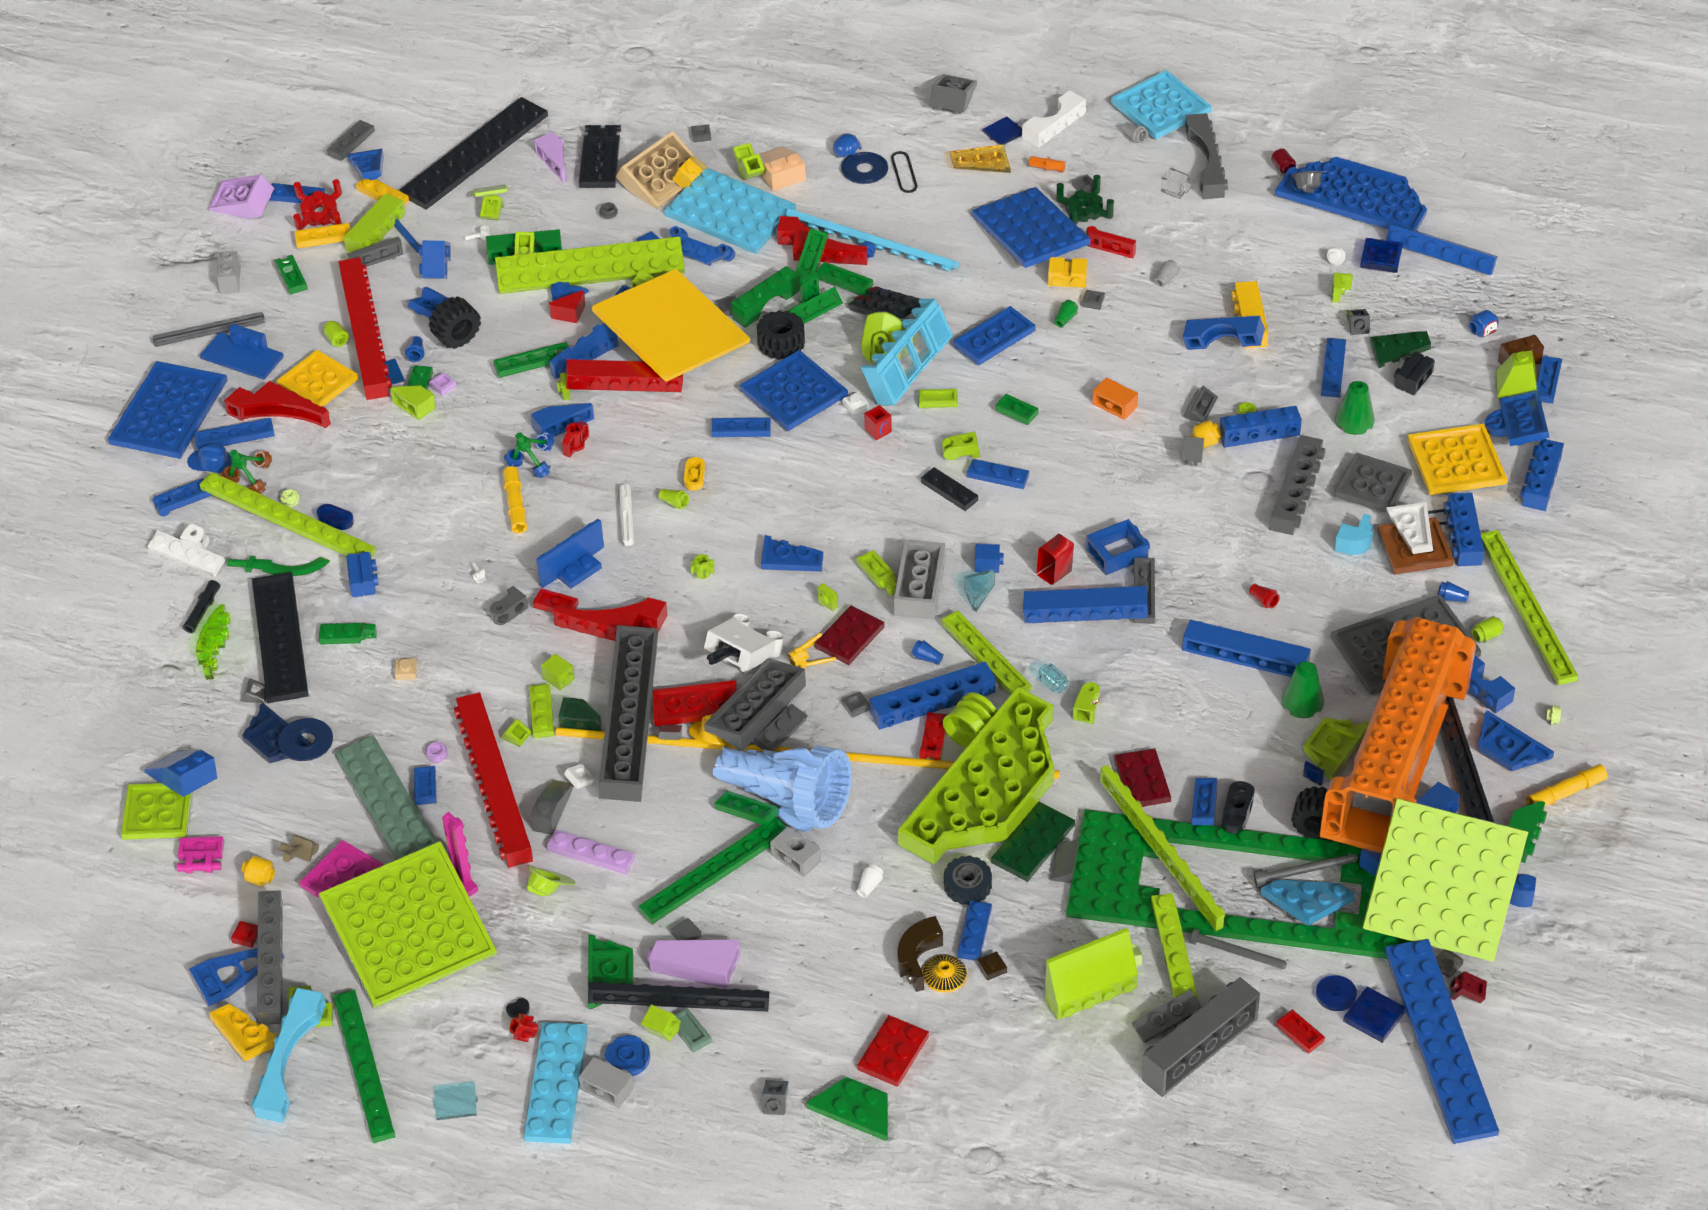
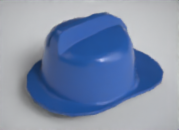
M210 443L200 448L199 451L192 453L188 457L187 464L192 470L221 473L226 467L232 465V457L221 444Z

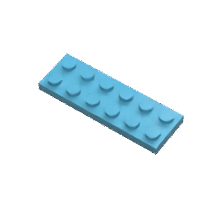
M542 1022L524 1133L525 1142L571 1144L580 1086L579 1075L582 1073L588 1033L587 1024Z

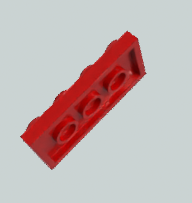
M736 680L653 690L655 727L700 722L704 716L715 714L737 691Z

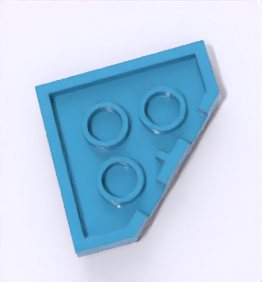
M1277 879L1261 887V895L1308 926L1355 901V893L1340 883Z

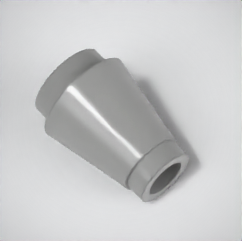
M1129 122L1124 123L1122 126V131L1135 143H1143L1148 137V131L1144 126Z
M1173 260L1165 261L1154 280L1155 283L1163 287L1179 274V265Z

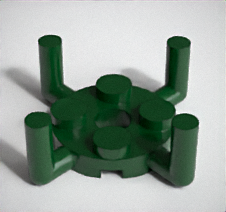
M1100 175L1093 176V190L1091 193L1078 190L1070 198L1064 197V184H1057L1056 201L1066 205L1069 218L1076 225L1078 222H1088V219L1094 218L1096 220L1100 216L1108 219L1113 218L1114 200L1108 199L1106 210H1104L1103 199L1098 195L1100 193Z

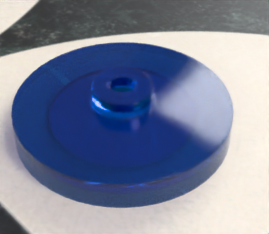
M1340 975L1327 976L1320 980L1316 987L1318 1002L1328 1010L1344 1011L1351 1008L1356 1001V986L1346 977Z

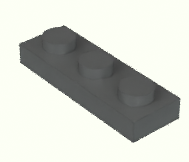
M359 120L327 149V154L340 161L344 160L347 154L354 151L375 132L374 125Z
M398 236L347 253V259L360 257L361 263L366 264V267L395 258L403 255L401 239Z
M791 703L755 738L754 744L762 750L775 751L806 721L808 715Z

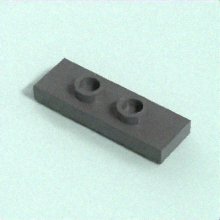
M1190 989L1132 1022V1026L1144 1044L1178 1025L1181 1021L1190 1018L1201 1005Z

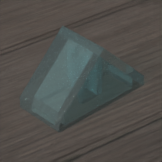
M994 570L964 576V591L972 609L976 612L995 586Z

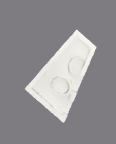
M1427 502L1386 507L1387 514L1412 554L1433 551Z

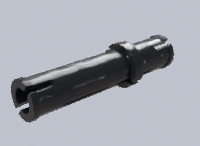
M209 580L204 591L199 594L196 605L183 625V629L186 632H195L206 610L213 604L214 597L221 587L217 581Z

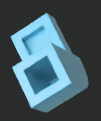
M1363 514L1358 527L1342 523L1336 536L1335 551L1349 555H1358L1368 551L1372 546L1373 525L1370 524L1371 516Z

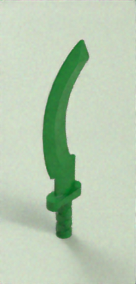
M250 556L249 560L228 559L227 566L243 567L245 572H252L253 569H262L263 572L273 575L292 572L293 576H302L318 571L326 566L330 560L319 557L304 565L287 566L273 563L272 560L256 559V556Z

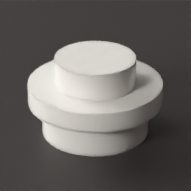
M1338 247L1331 248L1327 252V259L1332 265L1339 266L1345 260V252Z

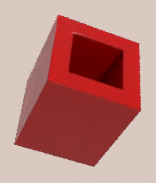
M881 405L865 412V431L875 440L891 433V415Z

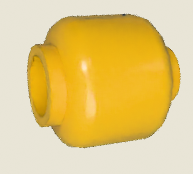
M1207 420L1193 427L1191 437L1204 438L1205 449L1218 444L1221 432L1217 423Z
M254 855L249 860L244 861L241 871L244 872V880L246 882L264 887L274 879L276 868H274L272 861Z

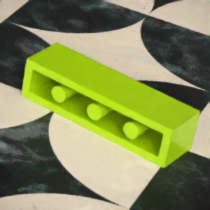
M384 194L344 236L346 251L353 252L379 243L393 229L395 220H400L404 217L403 200Z

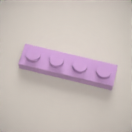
M555 830L547 844V851L625 875L635 860V853L559 830Z

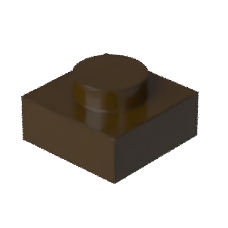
M997 951L977 959V965L987 981L1007 973V966Z

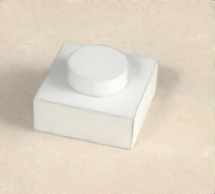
M860 392L842 399L843 405L852 416L869 409L868 401Z
M583 764L567 768L564 773L577 789L592 784L595 779Z

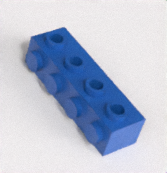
M1297 406L1220 417L1221 440L1224 448L1300 436L1302 418Z
M1544 439L1539 442L1538 446H1534L1532 457L1535 458L1530 459L1528 470L1531 472H1526L1524 484L1527 485L1522 486L1520 497L1523 498L1522 506L1546 511L1561 462L1564 443Z
M1448 493L1447 502H1444V513L1448 514L1446 523L1447 528L1451 529L1449 540L1454 545L1452 547V556L1456 558L1457 566H1480L1483 562L1484 548L1473 493Z

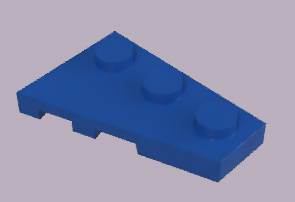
M765 535L761 569L822 572L823 551L803 545L793 546L789 544V541H776L772 539V536Z

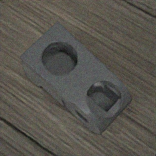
M514 586L507 589V596L501 599V601L494 602L490 607L492 621L497 625L508 623L528 609L526 595Z

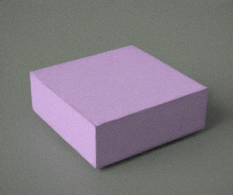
M443 372L429 381V387L443 396L456 387V381Z

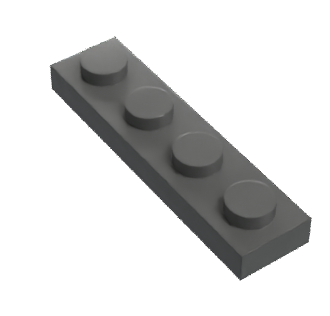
M1134 557V586H1147L1148 618L1134 619V623L1155 624V558Z

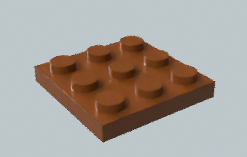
M1437 517L1429 518L1433 551L1412 554L1394 523L1378 526L1377 532L1394 575L1453 566L1454 559Z

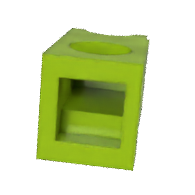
M976 431L947 437L941 442L943 456L947 460H955L958 457L972 455V458L980 457Z
M1087 682L1082 686L1073 708L1074 720L1090 724L1094 723L1096 705H1098L1100 698V687L1098 684Z

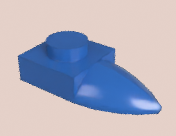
M557 282L551 284L552 301L581 290L584 291L585 295L589 292V289L577 285H569V282Z

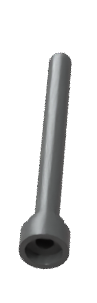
M1349 854L1270 872L1267 870L1263 871V869L1254 870L1255 884L1259 888L1270 883L1271 880L1354 863L1358 861V855Z

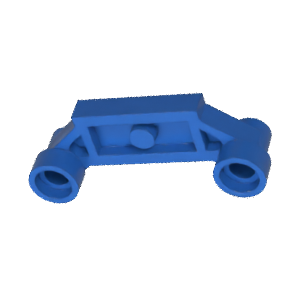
M673 226L670 229L672 237H680L682 253L687 258L711 266L713 262L722 259L730 262L735 257L734 249L728 245L720 244L718 247H714L688 237V233L683 228Z

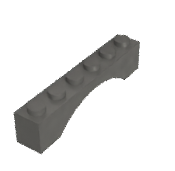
M1207 113L1186 115L1185 131L1187 139L1204 153L1208 161L1206 168L1200 175L1202 199L1224 198L1225 190H1228V181L1224 179L1225 170L1224 167H1221L1222 158L1221 155H1218V143L1215 144L1216 135L1215 132H1212V120H1209Z

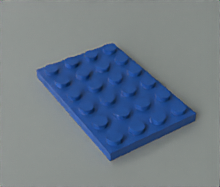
M1037 187L1029 188L1026 191L972 210V217L1024 268L1049 260L1051 257H1057L1090 245V237Z
M156 361L109 436V444L181 459L194 437V432L198 431L228 381L227 375Z

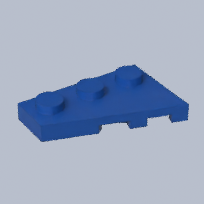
M382 148L347 154L348 161L363 179L375 180L381 177L384 158Z

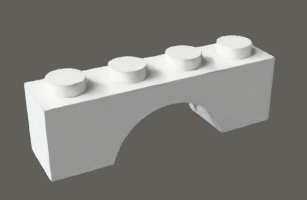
M1069 90L1058 98L1057 114L1050 117L1034 116L1022 125V139L1039 148L1085 114L1086 99Z

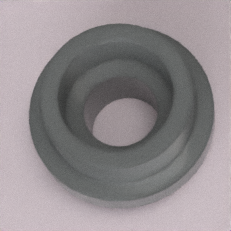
M607 202L601 205L599 213L605 219H612L618 214V209L615 204Z

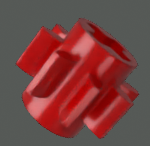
M519 1013L518 1018L515 1017L511 1020L509 1030L511 1034H514V1040L528 1042L529 1038L535 1037L538 1025L533 1021L534 1016Z

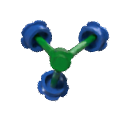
M521 432L515 435L517 439L516 449L509 450L505 454L504 460L509 466L519 467L523 463L521 451L527 452L536 465L532 469L535 473L534 477L544 478L550 473L549 469L551 466L547 465L545 461L539 463L531 451L530 443H536L538 449L548 452L554 445L553 437H551L550 433L545 432L538 435L536 439H530Z

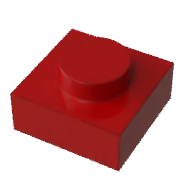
M239 921L231 936L232 943L253 948L258 938V925Z

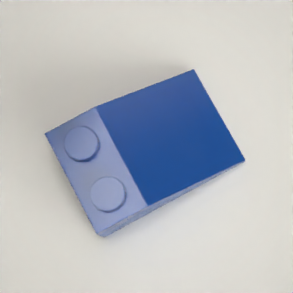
M201 749L176 751L144 769V773L182 797L217 779L214 757Z

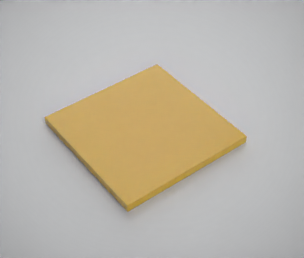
M677 269L592 306V311L666 382L749 344L751 339Z

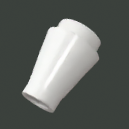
M873 864L865 867L856 893L861 897L867 898L883 880V870Z

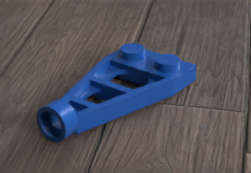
M258 948L212 958L189 968L190 974L208 1007L230 997L257 976L258 965L249 971H244L240 962L253 957L258 960ZM228 966L236 967L239 972L238 976L229 983H223L217 971Z

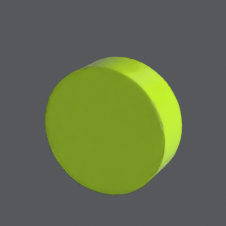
M1250 402L1241 403L1237 409V415L1257 412V407Z

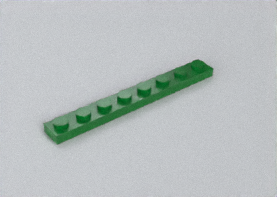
M777 817L767 826L761 825L639 905V912L653 925L770 848V842L787 827Z
M351 990L333 995L372 1142L377 1143L395 1138V1132L356 991Z

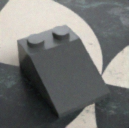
M943 74L932 85L929 106H933L936 110L948 109L955 114L964 113L968 108L977 81Z

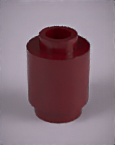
M1281 148L1273 153L1271 160L1281 173L1286 174L1289 168L1296 167V161L1286 149Z

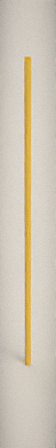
M556 727L555 734L556 736L604 740L605 731ZM648 735L647 741L648 744L722 750V747H714L705 742L688 738L664 740L659 739V736ZM729 744V745H727V746H723V747H727V748L736 749V748H735L734 746H732L731 744ZM750 744L744 750L745 752L749 749L763 752V750L755 744ZM779 746L775 750V752L786 751L794 748ZM845 752L849 757V761L938 769H949L955 762ZM1054 770V779H1059L1060 771Z

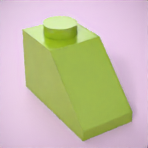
M400 386L390 389L392 402L417 420H420L436 408L434 394L422 386Z

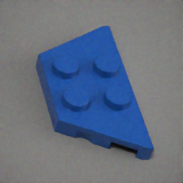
M1487 710L1485 712L1477 750L1510 771L1519 770L1554 757V751L1490 711Z

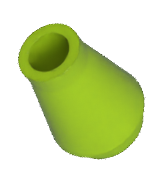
M662 488L659 492V499L676 509H684L689 503V495L684 490Z

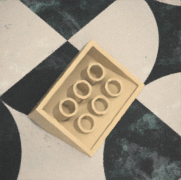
M672 131L623 165L616 178L629 192L657 209L684 190L672 179L678 169L695 155Z

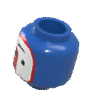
M1489 310L1476 313L1470 319L1469 329L1472 334L1481 338L1493 334L1498 328V317Z

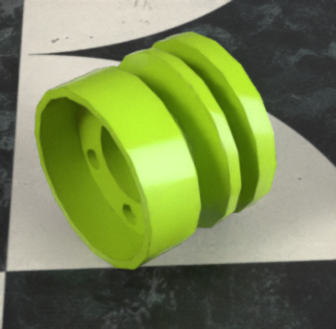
M969 692L962 697L943 719V727L955 743L967 748L995 715L997 709L984 696Z

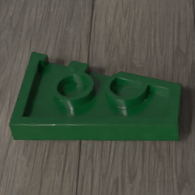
M1427 331L1370 337V344L1378 368L1384 367L1385 363L1391 361L1393 363L1398 362L1401 357L1412 356L1414 352L1422 353L1431 349V341Z

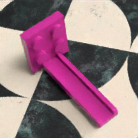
M447 812L443 815L442 820L449 858L470 897L478 892V886L471 879L470 875L471 866L467 857L469 853L465 846L464 825L460 818H455L450 812Z

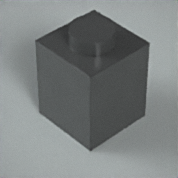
M1184 436L1182 461H1185L1186 465L1197 466L1198 463H1202L1204 438Z

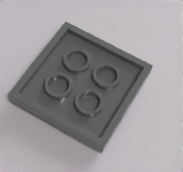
M1356 452L1335 490V497L1387 513L1386 507H1393L1398 503L1412 476V469Z

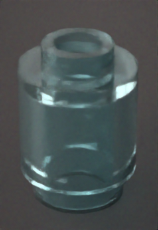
M1053 663L1045 664L1040 668L1038 679L1051 691L1061 693L1068 687L1069 681L1067 676Z

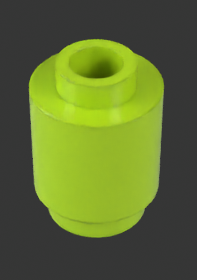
M328 321L324 325V335L333 346L341 347L347 343L349 334L340 323Z
M1491 616L1476 623L1471 628V633L1476 642L1485 643L1501 635L1504 626L1499 618Z

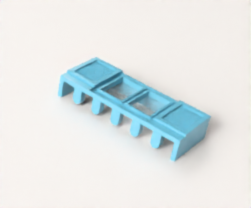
M920 299L921 308L912 309V314L916 318L902 321L903 327L907 329L905 331H894L892 336L896 342L883 343L882 348L887 352L872 356L873 362L877 364L875 366L863 365L861 367L878 405H895L909 389L911 383L926 368L927 364L953 337L936 299Z

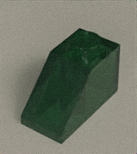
M563 697L558 716L561 728L602 731L601 717L584 699Z

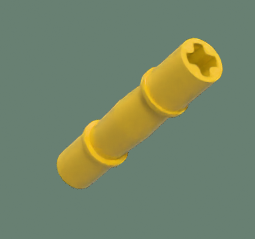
M510 466L503 470L504 489L507 492L508 516L511 529L514 533L519 534L527 530L526 510L523 506L522 484L519 471L516 467Z
M1602 764L1579 771L1575 776L1564 779L1550 787L1545 786L1543 789L1526 796V803L1531 805L1544 801L1545 807L1553 805L1557 800L1571 796L1582 789L1587 790L1591 786L1608 778L1607 771Z

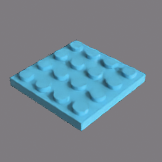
M1167 70L1111 97V104L1137 125L1144 126L1148 134L1155 140L1184 126L1186 115L1208 114L1212 112V106Z

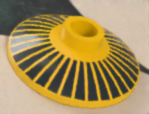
M952 955L935 956L925 963L922 970L925 984L938 992L955 991L965 983L967 978L965 964L959 958Z

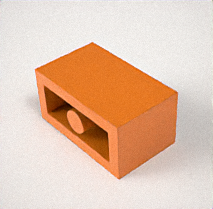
M1106 377L1093 390L1092 404L1125 420L1138 407V393Z

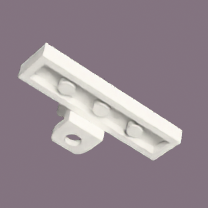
M194 524L186 527L180 536L181 540L157 530L147 546L150 551L216 577L225 562L222 556L205 550L210 538L204 535L205 531L203 528Z

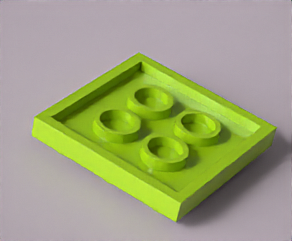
M162 783L128 784L121 830L122 840L187 837L193 792L182 797Z

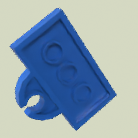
M1538 390L1499 398L1501 409L1489 414L1484 421L1488 434L1497 437L1508 436L1510 446H1520L1524 443L1550 438Z

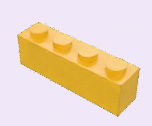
M1258 281L1235 282V288L1231 290L1232 302H1235L1234 314H1238L1237 317L1260 316L1265 328L1261 346H1248L1244 348L1267 347L1269 332Z

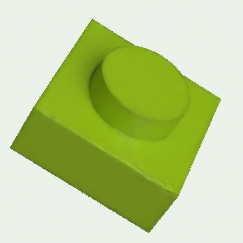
M560 373L561 381H557L558 393H562L563 400H570V389H566L565 373Z
M824 583L817 587L819 603L831 611L835 610L838 607L837 593Z

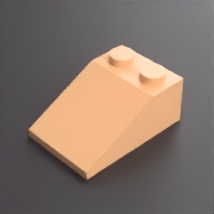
M781 146L759 154L765 168L764 174L761 176L772 191L806 180L805 163L796 152Z

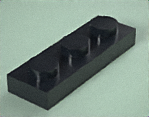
M935 467L921 477L923 485L964 511L968 510L978 501L976 493Z

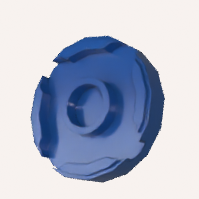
M632 1035L620 1036L614 1039V1042L611 1045L609 1044L605 1051L606 1061L620 1070L628 1071L632 1076L643 1072L649 1065L651 1058L647 1043L641 1041V1038Z

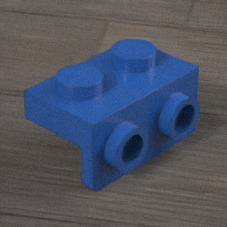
M423 287L422 296L409 300L408 307L413 309L415 313L430 318L437 305L443 303L445 299L449 300V298L429 287Z

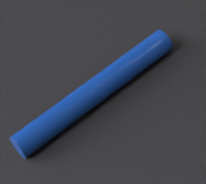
M396 219L394 227L413 249L419 253L420 244L401 222Z

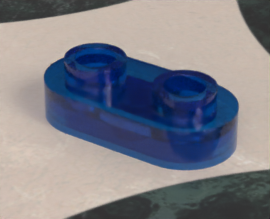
M323 504L317 509L318 520L339 530H347L354 524L353 514L348 510L332 504Z

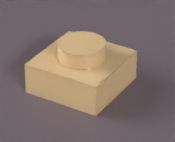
M417 658L396 659L395 679H417Z

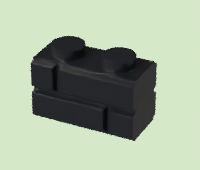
M1414 352L1411 357H1406L1403 367L1401 369L1397 368L1394 373L1395 388L1415 395L1434 372V359L1424 356L1419 352Z

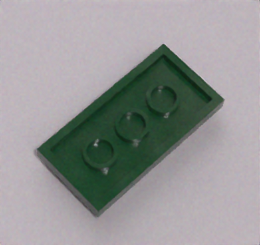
M1039 801L991 857V863L1028 882L1057 848V845L1073 829L1075 820Z

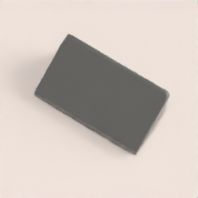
M1203 385L1194 394L1183 417L1200 423L1206 421L1218 396Z
M1079 840L1057 845L1051 881L1072 883Z

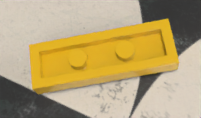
M362 179L356 184L357 191L377 201L384 194H388L402 199L404 205L409 202L408 195L377 179Z
M343 223L294 231L297 248L344 242V236L350 231V224Z

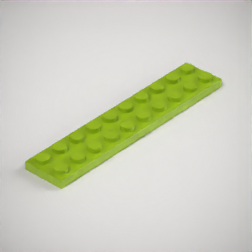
M680 237L495 258L499 294L549 289L551 284L557 282H569V285H584L634 279L639 270L652 276H661L674 269H677L680 273H685Z

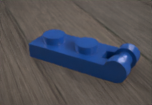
M204 478L155 496L152 502L157 507L160 516H167L170 511L212 496L210 493L200 489V483Z

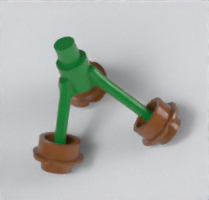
M232 450L230 452L232 465L226 467L221 472V476L238 483L240 480L238 469H242L251 481L248 488L259 494L263 493L266 490V482L264 483L261 478L255 481L246 465L247 460L254 461L257 467L267 469L272 462V456L269 454V451L262 450L254 456H246L238 453L237 450Z

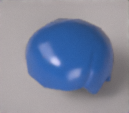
M851 133L841 134L833 144V152L840 158L846 157L849 154L855 155L857 148L859 150L862 149L858 138Z

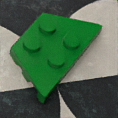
M588 934V985L589 982L634 985L633 949L624 945H617L610 940L603 942L596 939L595 935ZM588 1003V1008L593 1009L602 1004Z
M845 1077L807 1102V1109L884 1141L888 1140V1093Z

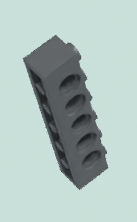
M1300 435L1271 514V531L1293 535L1295 528L1300 527L1302 519L1300 514L1305 513V500L1309 501L1311 495L1310 486L1314 487L1315 473H1319L1321 462L1319 460L1324 459L1326 448H1323L1322 439Z
M281 890L258 891L257 1015L259 1024H281L283 999V899Z

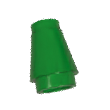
M1072 300L1062 302L1054 324L1063 328L1078 313V305Z

